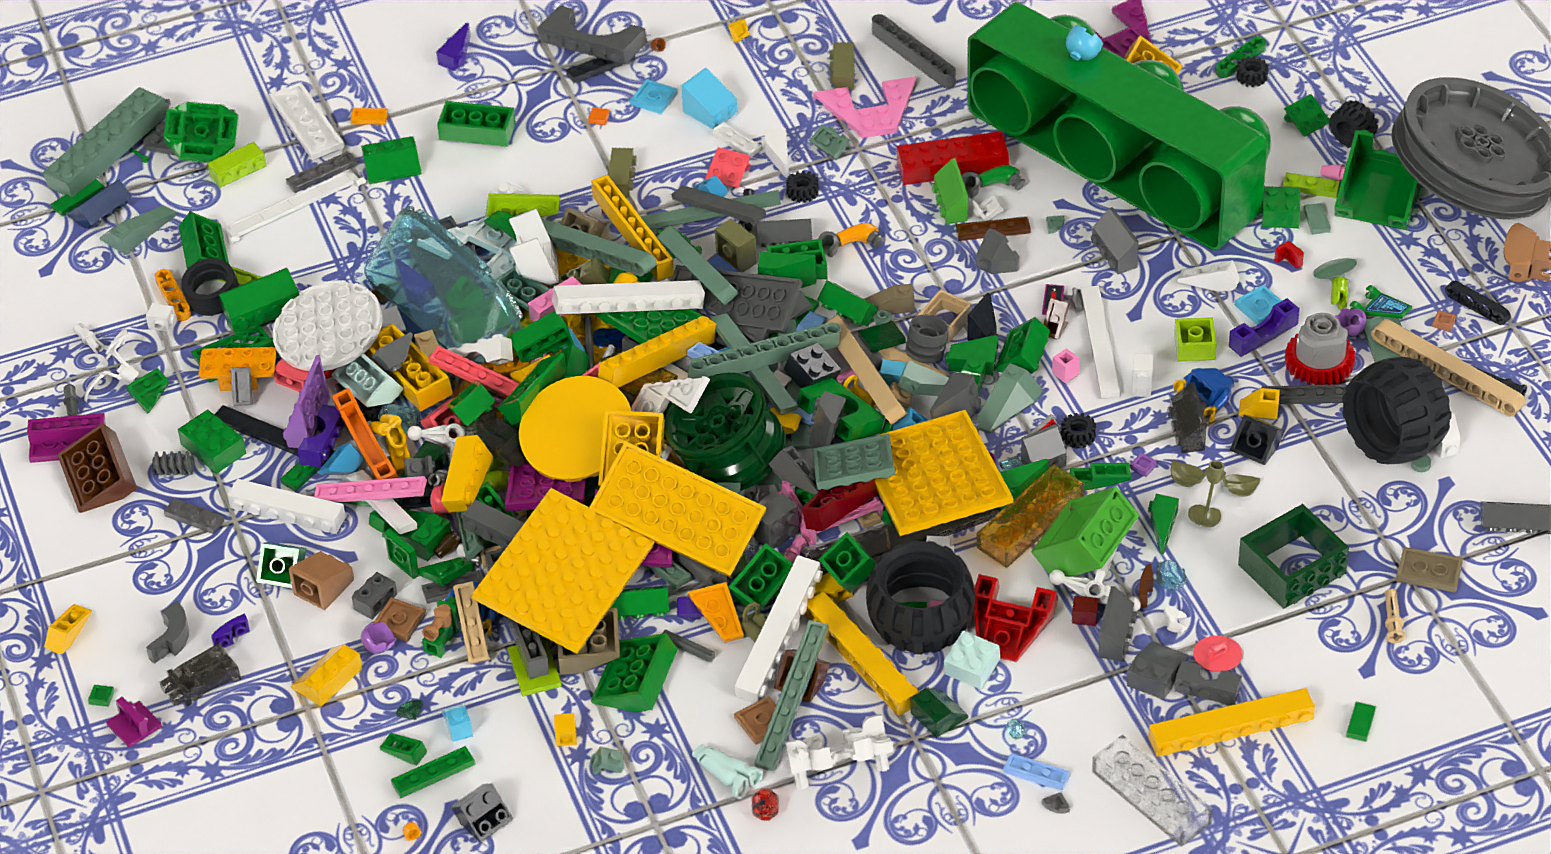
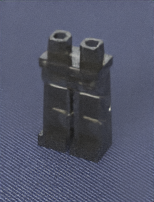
M493 410L485 413L479 420L474 421L465 428V436L478 435L494 456L493 458L500 462H505L506 467L510 468L512 465L521 467L525 463L526 458L520 446L519 431L497 418L496 412Z
M217 643L174 670L172 668L168 670V677L159 683L165 694L175 690L169 694V699L174 707L183 702L188 707L192 704V701L198 700L203 694L231 680L234 683L240 681L241 676L238 666L228 656L222 645Z

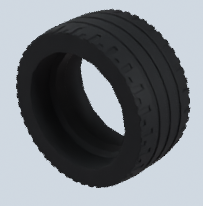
M208 258L195 262L185 271L182 276L181 286L184 297L194 312L205 316H213L224 312L219 294L238 287L239 283L230 264L217 258ZM214 279L226 281L223 287L214 293H195L198 287L207 281Z

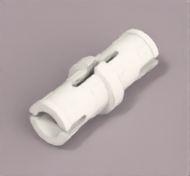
M77 323L74 326L73 331L95 353L101 352L104 349V344L95 337L96 334L93 331H89L83 323Z

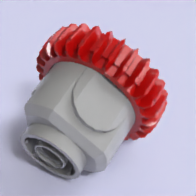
M1316 313L1308 316L1304 325L1301 326L1299 333L1287 343L1285 365L1290 375H1294V379L1300 378L1301 383L1307 382V385H1310V383L1314 385H1332V383L1338 385L1339 380L1344 382L1345 378H1349L1355 365V351L1353 345H1350V341L1347 340L1348 331L1340 325L1339 320L1332 314Z

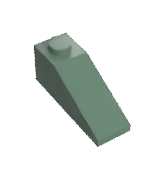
M909 360L902 372L897 387L914 395L939 396L949 378Z

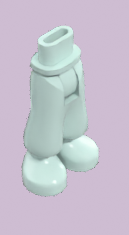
M701 744L692 753L697 762L724 785H733V796L739 800L746 796L749 785L756 787L762 780L763 772L761 769L747 766L744 761L730 757L715 748L713 749L712 746L706 747Z

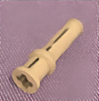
M1388 589L1384 592L1387 610L1385 626L1388 629L1386 637L1390 643H1400L1405 639V633L1402 631L1404 622L1399 615L1397 591L1395 589Z

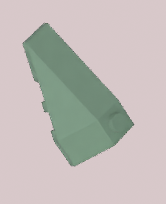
M163 205L119 223L102 235L100 240L126 255L177 216V213Z
M1010 363L999 377L973 423L975 428L991 434L1006 424L1009 418L1014 415L1018 416L1021 414V410L1027 406L1029 408L1033 406L1042 395L1043 389L1026 369Z

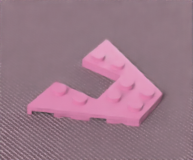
M916 76L882 82V89L888 105L855 110L848 87L813 92V98L822 102L824 107L832 111V114L839 120H844L848 127L856 131L857 135L861 138L897 133L902 115L907 108L913 87L916 84Z

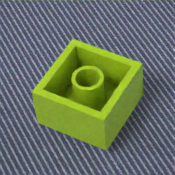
M1213 317L1175 319L1174 338L1177 361L1215 360L1217 343Z

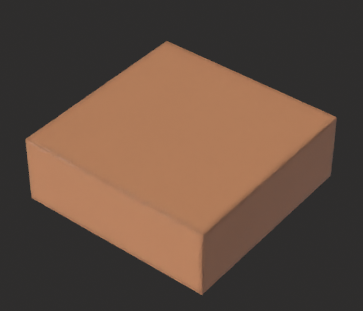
M1438 310L1432 327L1451 332L1457 315Z

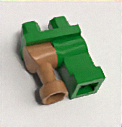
M449 596L446 601L439 600L437 602V608L434 609V621L431 625H426L422 630L424 652L442 658L445 654L444 645L446 642L454 637V633L458 634L460 631L456 598Z

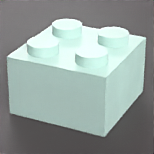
M963 631L944 660L945 675L982 689L1000 661L999 645Z

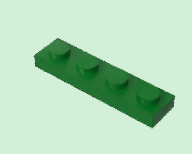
M463 746L392 778L391 784L401 799L474 766L475 760L467 747Z

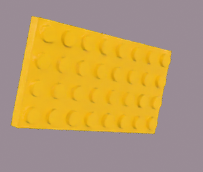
M626 441L589 507L595 513L611 519L670 550L730 578L767 510L761 504Z

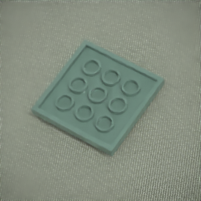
M889 434L812 448L818 490H828L834 486H848L855 482H869L875 478H888L891 475H896Z

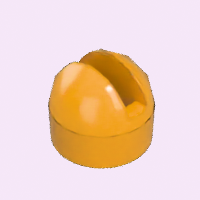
M409 822L404 825L403 834L406 840L413 841L421 835V830L416 823Z

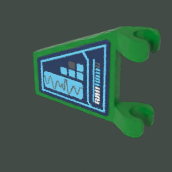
M1369 285L1366 288V291L1369 292L1365 294V297L1373 300L1365 307L1357 301L1350 303L1352 307L1350 310L1361 309L1365 315L1402 319L1412 309L1411 305L1381 293L1373 285Z

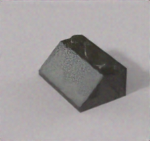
M1190 383L1170 399V407H1167L1168 418H1172V431L1176 432V445L1180 446L1182 453L1205 451L1207 423L1195 384Z

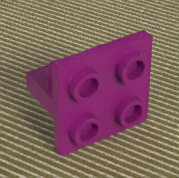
M123 696L115 700L119 714L106 721L107 726L129 748L162 727V723L140 701L133 704L131 701L128 702Z

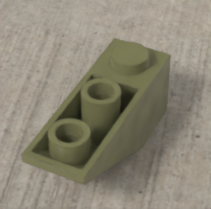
M594 258L575 269H571L568 273L558 276L559 283L551 285V289L572 276L582 285L608 284L610 271L597 258Z

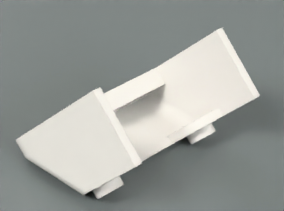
M537 209L510 218L509 221L516 234L517 241L514 242L515 246L509 249L516 262L515 269L517 274L522 275L523 278L548 285L559 283L557 253Z

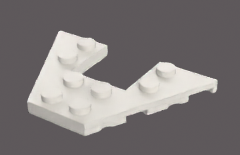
M488 217L470 222L468 226L462 228L457 226L446 230L444 233H436L435 237L426 240L419 239L418 246L448 260L468 241L495 253L496 255L481 269L480 274L492 281L515 268L516 262L509 248L515 246L514 242L516 241L502 230L496 232L485 224L484 220Z
M702 376V378L697 379L686 378L685 380H671L667 383L644 384L631 410L633 412L664 413L668 403L671 401L685 411L692 413L710 379ZM663 442L662 459L664 460L669 457L672 447Z

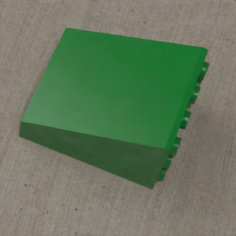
M1356 130L1334 206L1335 216L1407 231L1422 185L1406 170L1397 154L1389 153L1383 149L1374 150L1373 133L1367 130Z

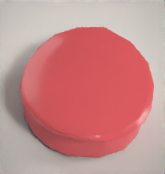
M446 482L435 486L431 493L432 509L435 514L441 517L447 513H454L449 512L441 502Z

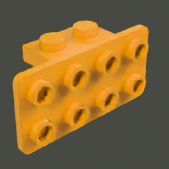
M275 347L203 349L200 358L199 378H218L220 391H232L231 368L251 367L252 390H258V377L274 376L277 350Z

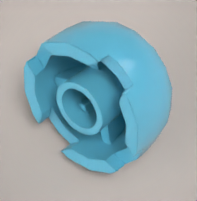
M1074 26L1070 30L1066 38V47L1073 59L1077 61L1091 60L1101 51L1103 42L1095 33L1092 36L1085 32L1086 28L1081 26Z

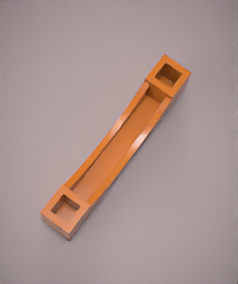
M347 388L333 395L332 399L336 409L375 479L398 478L396 471L377 442L350 389Z

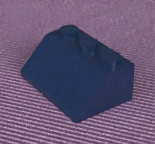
M118 179L66 215L83 228H87L90 225L93 228L101 223L100 218L103 216L108 218L114 214L113 209L116 207L121 209L127 205V200L132 196L121 180Z

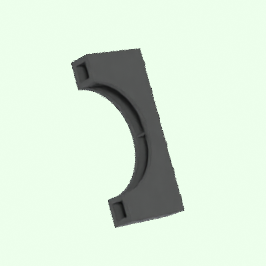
M561 5L537 27L540 42L624 65L648 42L646 29L632 24L619 32L607 35H591L580 32L574 28L576 24L574 9Z

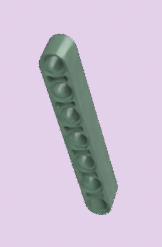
M671 225L657 236V239L700 280L724 306L739 294Z

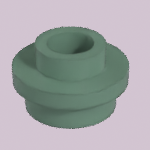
M879 310L875 312L873 320L876 325L891 322L892 315L886 310Z

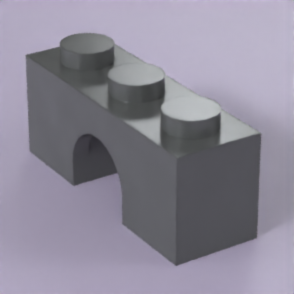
M1182 660L1175 678V692L1225 705H1235L1241 689L1242 675L1222 670L1217 679L1207 680L1201 676L1202 665Z

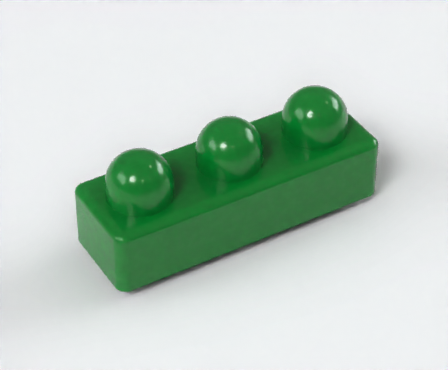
M1014 2L968 37L967 105L970 112L978 119L1214 251L1219 250L1261 213L1266 161L1271 150V135L1265 121L1254 111L1239 106L1226 107L1220 110L1185 92L1178 74L1170 66L1160 61L1142 60L1131 63L1101 47L1098 55L1091 60L1077 61L1073 59L1066 47V38L1070 30L1074 26H1081L1086 28L1085 32L1093 36L1095 33L1094 29L1086 21L1076 16L1058 15L1048 18L1022 3Z

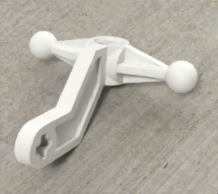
M456 423L424 430L418 426H411L407 432L408 437L413 441L423 437L445 444L449 462H451L456 438L454 439L449 436V431L454 432L456 437L478 435L483 440L482 432L460 426Z
M1117 548L1104 566L1098 569L1094 580L1090 578L1067 577L1063 571L1056 569L1049 575L1050 582L1054 585L1063 583L1080 596L1098 598V603L1107 604L1111 587L1103 584L1110 569ZM1091 587H1099L1101 590L1100 594L1097 596L1091 595L1089 593ZM1130 597L1129 599L1134 602V611H1139L1141 602L1136 597Z

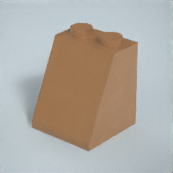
M322 551L289 568L294 595L323 610H326L354 580L352 567L348 563H343L335 559L334 556L327 555Z

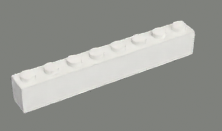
M700 280L554 286L552 303L556 314L703 308L705 292Z
M797 556L734 686L736 697L756 703L766 696L768 691L767 685L775 677L776 666L781 664L785 648L790 646L791 635L793 631L798 629L799 618L806 612L808 599H812L815 585L821 581L823 571H821L820 562Z

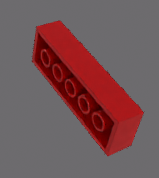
M1002 131L896 146L897 165L903 185L934 181V175L951 159H956L961 176L967 172L979 175L992 168L1009 165V153Z

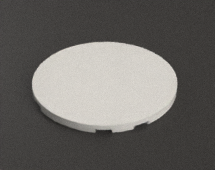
M337 280L316 284L303 290L302 294L286 303L273 326L275 348L287 364L297 369L310 371L315 356L320 355L323 371L344 366L365 353L378 337L382 326L383 314L378 299L368 288L358 283L353 284Z

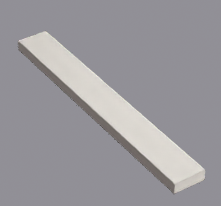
M1099 286L1081 287L1080 292L1101 398L1120 397Z

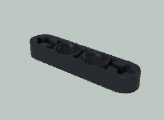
M1451 281L1445 287V293L1449 298L1498 325H1504L1511 318L1508 309L1458 281Z

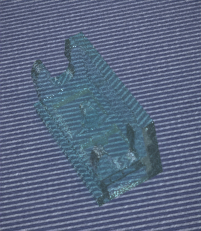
M383 404L378 415V420H380L383 414L399 416L402 420L401 427L406 436H408L407 432L411 426L419 427L421 424L420 411L415 408Z

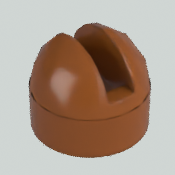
M654 38L650 46L652 50L661 52L665 49L666 43L663 38Z

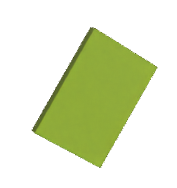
M546 638L541 639V642L548 657L549 674L529 679L517 646L507 647L522 697L562 687Z

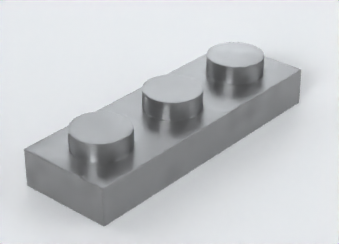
M175 498L164 510L165 517L215 534L224 522L222 515Z

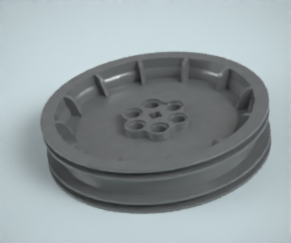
M1433 78L1413 88L1393 124L1391 137L1399 160L1422 186L1453 206L1473 214L1495 219L1507 220L1529 217L1545 206L1551 196V127L1535 111L1515 97L1495 87L1464 78Z

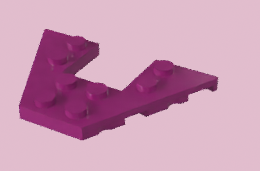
M1127 0L1112 7V13L1128 28L1106 38H1103L1095 31L1103 42L1102 47L1122 58L1125 57L1129 47L1139 36L1152 43L1141 0Z

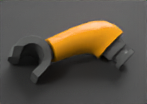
M860 223L836 234L826 231L821 233L818 238L821 239L823 247L831 246L828 252V256L831 258L837 253L838 245L841 247L860 241L865 244H874L875 248H879L885 240L883 236L880 237L878 228L869 223Z

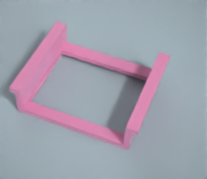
M782 480V491L778 492V495L784 493L798 505L799 531L808 546L816 544V533L819 532L806 529L802 513L803 506L791 488L794 485ZM874 496L869 500L870 502L859 506L827 529L874 511L881 518L884 504L879 501L877 496Z

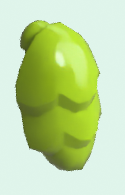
M506 470L489 471L486 473L482 484L488 482L497 493L507 488L510 472Z

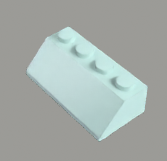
M365 354L337 368L331 375L346 389L349 388L352 394L366 407L392 403L404 389Z

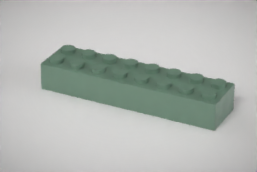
M138 87L42 172L48 188L63 195L75 196L93 180L97 179L166 117L168 108L165 99Z

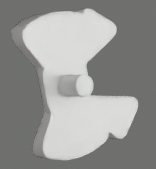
M1174 607L1165 608L1164 613L1168 619L1167 629L1180 633L1186 631L1187 627L1179 624L1177 619H1185L1187 615Z

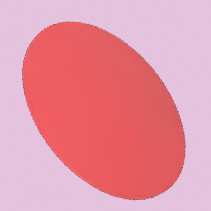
M1209 636L1200 640L1195 645L1193 656L1197 664L1202 665V668L1213 672L1229 671L1241 662L1242 649L1237 642L1228 637Z

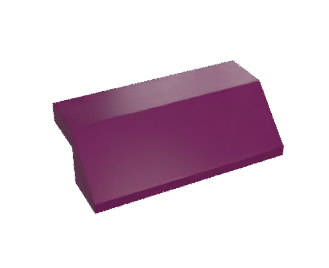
M105 414L28 420L27 435L30 443V463L59 460L58 453L100 424L106 425Z

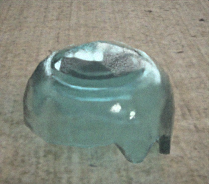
M1165 560L1160 562L1157 567L1156 580L1164 589L1176 591L1186 583L1185 570L1179 569L1176 561Z

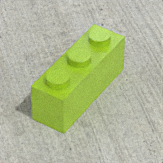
M255 142L207 163L210 177L220 188L267 166L264 152Z

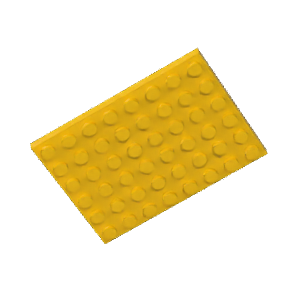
M966 410L883 433L889 434L896 475H891L888 478H875V484L900 536L1014 503L1011 492Z
M550 488L472 593V599L578 654L651 551L655 541L595 513L589 507Z

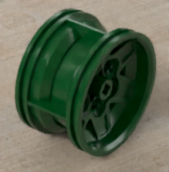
M740 373L715 374L707 377L710 380L692 413L685 411L675 403L672 404L665 419L664 433L666 440L674 452L681 457L690 472L716 484L717 482L740 483L741 491L760 482L772 471L769 463L785 448L786 433L777 416L767 407L762 392L751 378Z

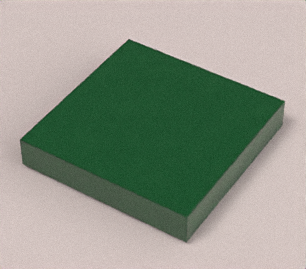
M893 321L858 331L859 338L871 353L906 343L905 336Z

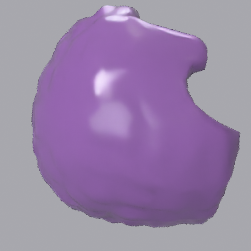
M1343 308L1339 315H1335L1340 325L1348 331V336L1350 337L1357 336L1365 328L1366 315L1361 309L1349 310Z
M371 622L361 633L362 644L373 654L383 653L395 644L393 633L383 622Z

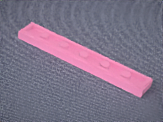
M425 476L317 484L314 497L332 502H349L424 496L427 480Z

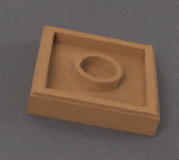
M391 597L374 623H385L393 633L394 638L407 642L425 617L426 609Z
M769 696L734 713L735 720L755 745L763 741L776 704Z

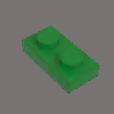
M298 462L280 478L281 484L296 492L321 468L300 465Z

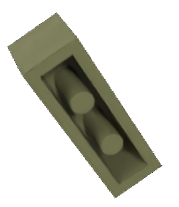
M854 42L833 43V50H830V60H833L830 61V72H833L830 73V83H833L834 89L848 87V90H855Z
M612 147L608 176L624 197L629 198L630 190L633 191L632 178H635L634 166H637V155H634L633 148Z

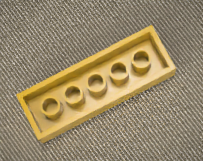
M392 323L380 330L378 337L364 354L379 366L371 356L379 348L404 336V334ZM412 341L406 361L401 364L402 368L393 373L391 370L386 372L404 388L401 393L420 412L453 395L449 377L437 366L430 364L428 357Z

